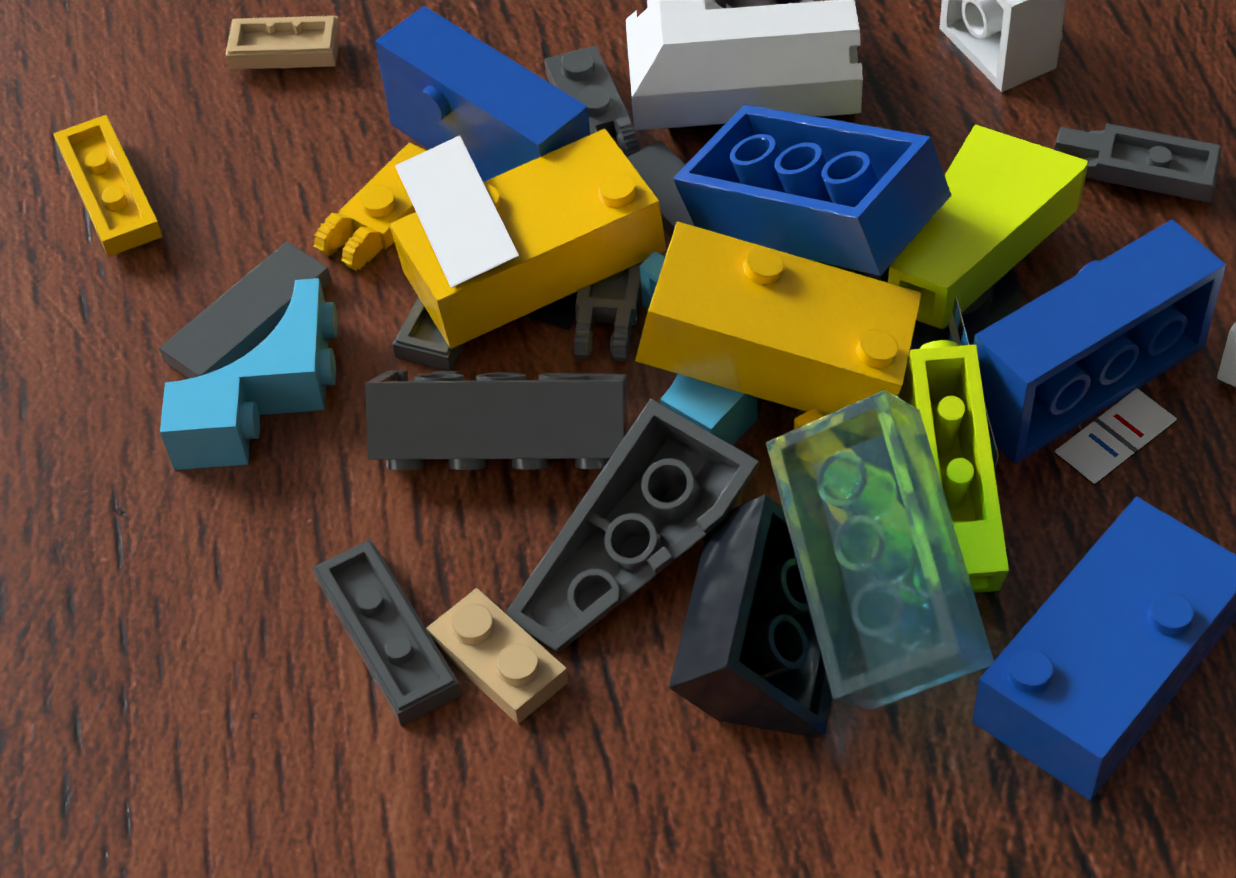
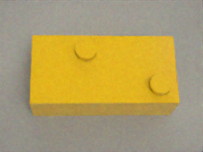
M605 128L483 182L519 256L452 288L417 212L389 223L403 272L450 349L573 294L581 288L597 283L643 262L654 251L659 254L667 251L659 200Z
M677 221L647 312L635 361L808 412L816 407L826 418L882 434L903 384L922 293Z

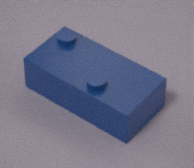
M425 6L375 41L391 125L427 149H432L460 135L483 182L590 135L588 106Z
M745 104L673 178L695 227L798 257L881 276L951 197L948 183L930 136Z
M1171 219L1102 261H1091L1073 278L975 334L974 345L976 344L984 402L996 447L1016 464L1127 396L1135 389L1140 388L1205 348L1226 264Z
M1135 497L979 678L972 722L1092 801L1236 620V555L1142 499Z

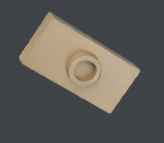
M338 16L232 19L225 54L229 70L335 67L341 32Z

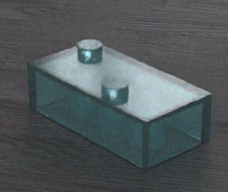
M883 390L766 442L833 700L872 710L991 666L994 660L919 409Z

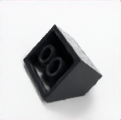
M766 494L731 509L725 520L706 534L669 689L717 721L814 738L825 735L858 563Z

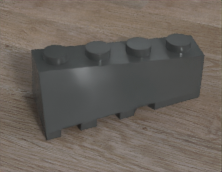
M387 370L365 383L368 460H386V469L390 470L424 468V459H449V468L455 470L486 468L487 459H512V468L533 470L549 468L550 459L575 458L576 468L603 469L627 434V374L545 373L539 375V380H526V374L493 372L476 375V381H464V375L459 374V371H434L432 374L414 376V381H408V370Z

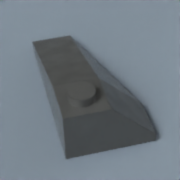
M650 399L505 613L528 634L557 653L562 652L723 522L761 466L760 462L667 407Z

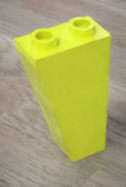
M975 124L945 174L951 197L889 267L888 283L921 292L916 320L943 330L950 323L955 297H957L960 312L962 313L1077 211L1081 203L1089 161Z
M949 340L929 342L922 345L919 349L910 350L899 396V406L920 525L934 539L929 572L933 596L1000 591L1009 572L977 347L976 344L958 346L957 343Z

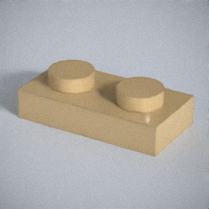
M478 588L474 589L426 628L438 650L517 724H520L569 682L567 668Z

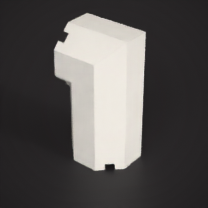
M647 0L648 8L637 17V12L635 11L626 19L634 130L726 124L744 104L814 117L861 113L863 74L862 63H858L857 46H861L855 0H829L732 8L726 3V9L716 4L715 0Z

